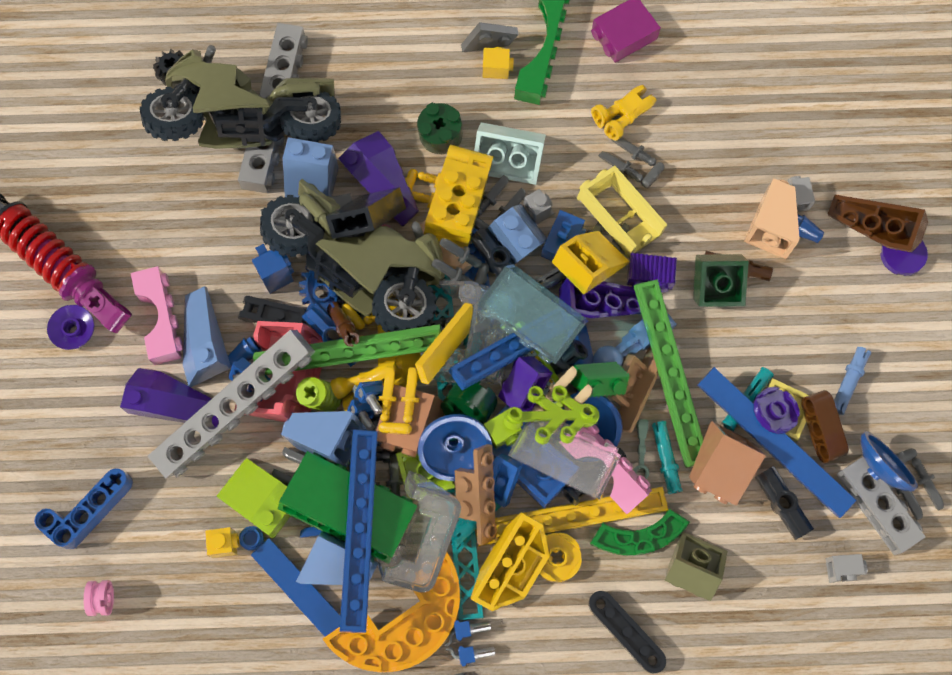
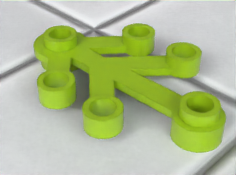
M533 386L529 389L528 400L532 403H537L547 411L522 412L518 407H511L505 412L503 422L507 428L517 430L521 428L523 422L550 421L545 427L538 428L535 434L536 442L547 444L551 435L565 421L575 420L571 426L563 427L559 435L563 443L569 444L574 441L575 435L582 427L588 428L595 425L600 415L598 409L593 405L580 404L569 397L567 389L563 386H555L551 397L554 401L563 403L571 410H563L544 397L543 390L540 387ZM564 433H568V434H570L571 436L568 437V436L564 435ZM539 434H544L547 437H541Z

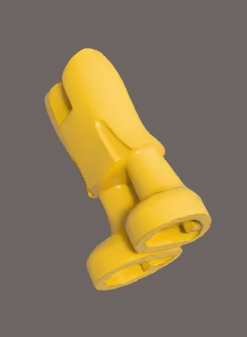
M643 84L633 88L623 98L614 101V104L609 108L601 104L592 107L591 114L596 125L600 129L604 127V133L608 138L615 141L620 139L624 134L623 129L628 124H632L638 116L648 111L656 103L657 99L652 94L643 100L641 99L647 90ZM617 115L621 116L617 120H612Z
M391 361L379 365L370 371L360 372L359 375L353 377H337L332 379V391L337 399L343 398L344 410L347 411L351 400H353L354 392L351 391L354 385L358 386L360 382L382 380V385L384 386L386 367H393L396 371L398 369L396 363ZM401 373L395 374L394 384L402 386L406 382L405 378Z

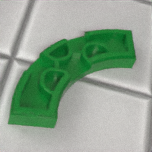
M668 509L658 522L641 530H620L602 523L590 544L600 550L616 555H644L670 544L686 529L690 521L673 510Z

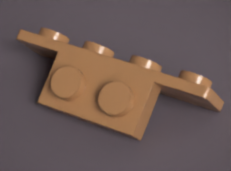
M651 346L648 347L642 362L635 355H627L622 365V368L630 376L626 393L624 395L610 396L621 406L619 414L622 420V431L633 432L659 375Z
M490 444L473 450L474 470L465 468L455 470L457 518L477 522L478 545H485L495 540L497 532L495 524L496 504L494 501L495 480L493 478L494 457L492 445Z

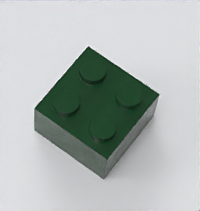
M742 254L696 255L693 300L699 307L745 306L749 261Z

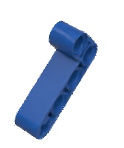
M111 469L66 517L51 509H42L35 516V525L57 546L65 549H74L127 494L133 484L132 478L121 469ZM118 477L122 481L120 485L116 482ZM110 487L114 492L108 491L107 488ZM105 494V502L102 505H98L97 500L99 496ZM84 513H88V520L81 524L80 517ZM53 516L54 520L52 525L47 527V518ZM70 531L71 538L64 543L63 535Z

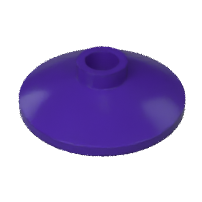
M78 305L63 306L56 310L48 321V337L55 346L61 349H78L91 339L95 327L94 319L90 312ZM76 326L77 330L74 333H70L71 328Z

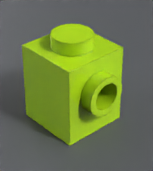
M506 411L484 423L491 442L496 449L504 444L510 446L520 439L521 428L511 430L504 425L503 419Z

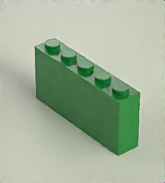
M307 451L279 501L278 510L345 542L350 472L341 464H332L326 461L325 457L315 452L312 454ZM375 485L371 556L389 564L417 505L413 504V501L408 497H399L391 493L392 491L386 486Z

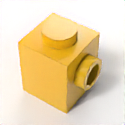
M503 47L484 48L482 78L508 79L509 71H513L514 58H510V49H504Z
M227 527L205 530L207 556L220 558L237 555L240 540L238 533L234 529Z

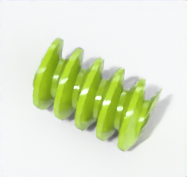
M315 377L303 379L296 389L298 402L308 408L333 412L337 410L342 402V399L339 400L335 397L331 388V382Z

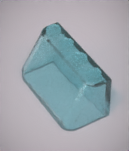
M513 264L504 267L477 305L482 309L480 312L490 320L495 318L501 323L500 327L509 334L515 333L520 337L519 342L529 349L532 347L540 352L538 356L549 364L551 362L556 364L588 323V320Z

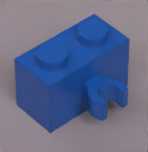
M560 210L542 248L541 257L553 261L560 245L576 235L586 233L587 229L583 228L585 220Z
M264 244L255 248L259 256L252 259V262L269 294L294 282L291 275L294 273V270L286 254L282 256L276 250L274 252L272 250L267 251Z

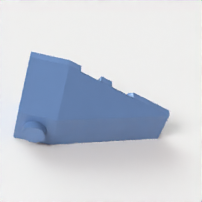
M205 286L185 295L183 368L189 387H193L231 369L208 289Z

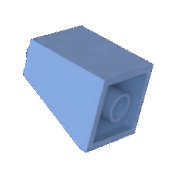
M288 137L283 155L285 197L287 195L299 196V181L301 179L315 185L326 196L332 197L339 169L333 145Z
M522 204L511 207L488 227L498 243L509 250L510 259L514 264H517L545 243L547 239Z
M350 411L292 413L290 418L284 423L281 435L298 450L305 453L308 451L312 454L315 452L325 457L326 461L332 464H341L347 468L351 460L353 429L366 430V428Z
M322 531L317 537L296 582L300 584L343 585L345 542ZM373 556L370 557L369 581L379 563L375 561Z

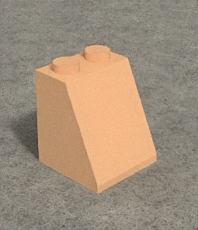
M773 178L761 199L744 242L787 259L799 242L796 191L794 186L785 180Z

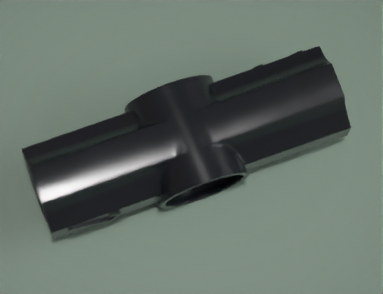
M487 227L476 231L470 240L489 265V271L497 275L509 293L513 288H520L525 285L527 280L510 259L509 250L498 243ZM494 258H500L503 262H497Z
M774 466L755 477L771 502L773 512L780 516L794 540L814 530L798 505L797 496L789 491ZM780 497L788 501V509L780 505Z

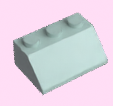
M481 122L477 130L474 151L494 156L489 176L501 178L505 175L508 177V180L536 185L546 134Z

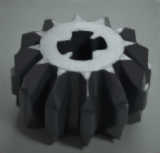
M170 49L167 54L162 51V57H155L156 63L153 64L155 76L165 86L168 70L184 56L180 50L175 53L174 50Z

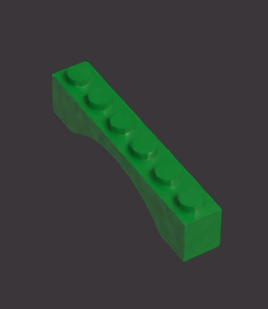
M539 0L538 8L546 24L547 36L537 56L520 70L515 87L514 100L540 105L541 97L546 98L548 85L545 84L546 78H551L553 66L550 65L551 59L555 60L558 47H555V42L560 41L562 28H559L560 22H565L567 10L564 9L565 4L569 5L570 0Z

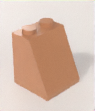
M394 384L393 397H397V399L392 401L391 414H389L390 419L387 422L405 423L403 420L405 402H401V397H405L406 387ZM416 390L415 398H419V403H414L413 420L408 423L411 425L412 431L409 434L395 435L382 433L377 426V441L381 443L380 447L390 451L399 448L402 449V454L415 458L416 454H418L419 438L424 429L436 419L445 416L441 408L443 401L435 395Z
M711 421L689 478L694 483L693 487L703 494L710 492L721 503L727 504L730 502L737 506L766 455L752 441Z

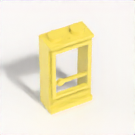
M616 166L609 170L603 169L592 181L587 180L579 187L580 192L577 200L586 206L625 251V255L628 258L631 253H637L660 237L667 227L665 221ZM611 186L633 210H630L627 215L618 221H615L595 198V196ZM636 213L643 222L626 233L619 224L628 218H633Z

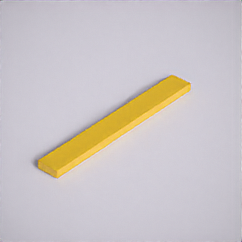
M663 487L652 488L650 494L628 514L610 496L583 501L577 506L567 504L524 512V514L543 524L544 533L549 534L668 511ZM519 514L495 518L497 528L496 539L485 545H478V547L495 544L504 528Z

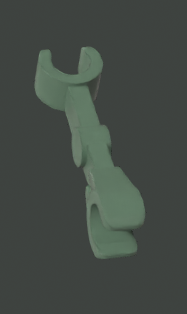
M639 419L637 422V435L639 439L637 452L639 458L638 466L633 471L637 474L638 469H643L645 472L644 477L647 479L649 469L644 465V454L646 453L645 439L648 432V420Z

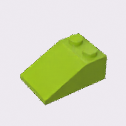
M247 458L216 496L273 539L291 517V515L278 510L279 501L287 486Z

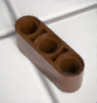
M823 390L802 398V410L819 460L823 463H828L846 456L849 448L834 399L830 392Z

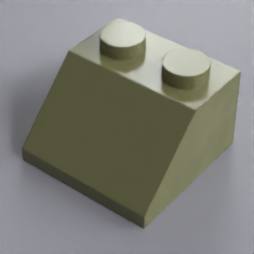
M683 531L668 565L665 581L675 587H680L698 597L711 601L723 580L728 551Z

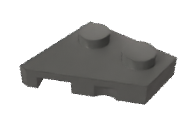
M479 22L462 42V52L509 46L519 35L518 28Z

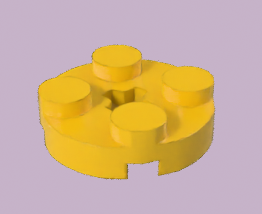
M565 533L545 535L550 556L539 575L550 582L557 583L571 579L578 572L582 563L579 544L574 538ZM560 551L563 553L561 558L564 561L555 564L552 562L553 557L551 553H558Z

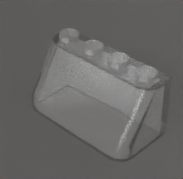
M550 421L526 422L508 456L601 501L621 459V455L617 453L619 448L607 442L602 446L595 442L596 437L582 432L581 435L576 434L572 443H563L559 438L561 429L565 426H571L563 423L551 435L547 444H539L535 440L536 431L540 427H545ZM564 433V435H566V436H568V437L571 436V435L568 434V433ZM539 434L541 437H547L544 434Z

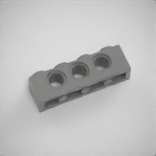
M861 457L838 472L836 476L849 494L857 500V505L892 554H901L925 538V535L922 533L923 529L916 520L911 518L907 512L906 504L895 496L893 488L881 479L875 480L867 471L869 466L864 457ZM863 478L870 481L871 489L864 486ZM879 498L884 500L886 504L885 510L879 507ZM893 519L900 522V530L893 526Z

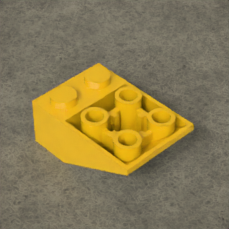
M599 231L574 236L560 245L552 261L583 294H586L630 262Z

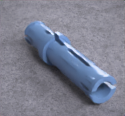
M864 347L856 348L851 363L845 368L847 372L834 399L839 415L845 414L860 377H863L865 374L864 367L871 355V351L867 350L865 352L866 348Z

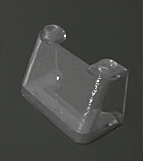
M409 471L404 488L409 497L418 501L417 508L403 545H398L390 563L387 564L377 559L383 582L417 592H427L436 583L461 513V505L454 495L421 474Z

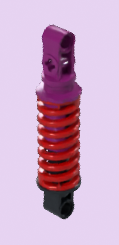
M0 193V238L2 242L9 246L14 253H17L20 259L26 261L27 265L34 269L39 276H42L46 283L51 284L52 288L59 292L63 300L69 301L74 299L78 306H84L100 320L104 327L113 333H118L132 316V313L103 289V283L99 279H95L96 270L94 267L86 262H82V258L78 254H74L72 248L65 247V242L57 239L56 234L48 230V226L43 223L40 224L39 218L32 216L31 211L23 202L15 201L9 203Z

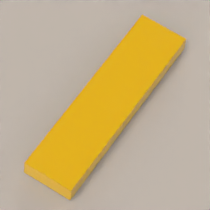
M463 304L415 363L421 383L429 384L477 324L472 304Z

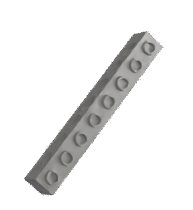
M277 23L259 96L267 98L286 78H299L297 72L298 68H302L303 65L302 51L307 48L308 36H305L303 27ZM284 137L278 141H273L266 149H260L262 146L245 149L238 177L241 189L268 194L269 187L274 184L275 174L273 170L274 166H278L280 158L278 150L279 146H283ZM258 165H265L262 169H255Z
M289 330L148 455L149 459L165 478L179 477L188 469L186 467L187 464L191 461L196 462L205 455L203 450L209 445L213 447L223 439L221 435L227 429L231 431L241 423L239 419L244 414L248 416L258 408L257 403L261 399L266 400L276 392L274 388L277 385L288 382L294 376L292 373L298 367L303 368L312 360L310 356L315 353L314 349L298 330ZM285 352L291 357L288 365H285L282 360ZM267 368L273 373L270 381L265 378ZM249 384L253 385L255 389L253 396L247 393ZM231 400L236 402L237 408L235 412L229 407ZM214 415L219 420L218 427H215L212 424V418ZM196 431H198L201 435V441L199 443L195 440L194 437ZM178 447H181L183 450L182 458L177 454Z

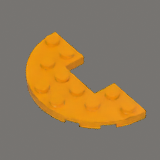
M445 552L406 580L419 599V602L383 628L378 630L367 614L366 633L339 632V627L324 637L323 641L342 660L355 667L372 672L401 671L429 658L449 636L459 610V579L449 554Z

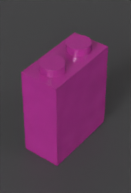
M627 0L595 18L591 33L596 41L599 40L602 44L605 54L616 63L657 40L661 27L641 0Z

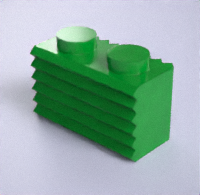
M617 362L574 365L577 374L570 383L579 392L589 384L592 387V393L589 398L592 396L599 398L600 396L607 397L608 395H624L626 393L630 376Z

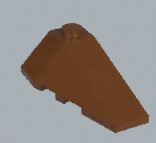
M834 195L828 211L829 217L890 249L911 253L922 242L928 225L925 209L841 195Z

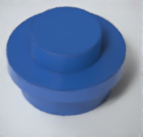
M255 526L244 528L239 535L240 545L248 551L256 550L264 542L263 532Z

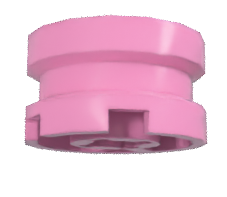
M102 580L100 583L88 581L84 590V609L86 615L96 616L98 613L103 616L110 615L114 604L112 582L110 580Z

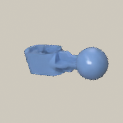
M668 314L671 328L673 330L677 326V323ZM641 320L633 326L629 333L622 337V342L616 347L603 346L599 348L593 356V363L617 362V364L622 366L623 358L628 354H636L641 349H647L650 346L644 321Z

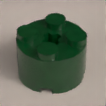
M432 102L420 113L417 120L419 139L426 150L442 155L448 152L450 144L454 146L460 145L463 132L458 110L445 103Z
M481 381L463 391L455 383L441 403V408L445 416L453 414L467 415L484 425L494 412L498 400L491 388L487 387L485 389L480 385Z

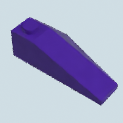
M377 131L354 142L338 159L369 193L400 187L406 209L393 218L404 227L419 210L410 187L407 186L403 176L402 167L399 166L395 156L394 147L380 131Z
M566 278L559 289V305L572 315L602 318L641 314L634 287L603 281L586 294H583Z
M137 368L126 383L120 408L132 415L185 423L212 398L161 371ZM214 415L212 418V424L215 427H218L219 420Z

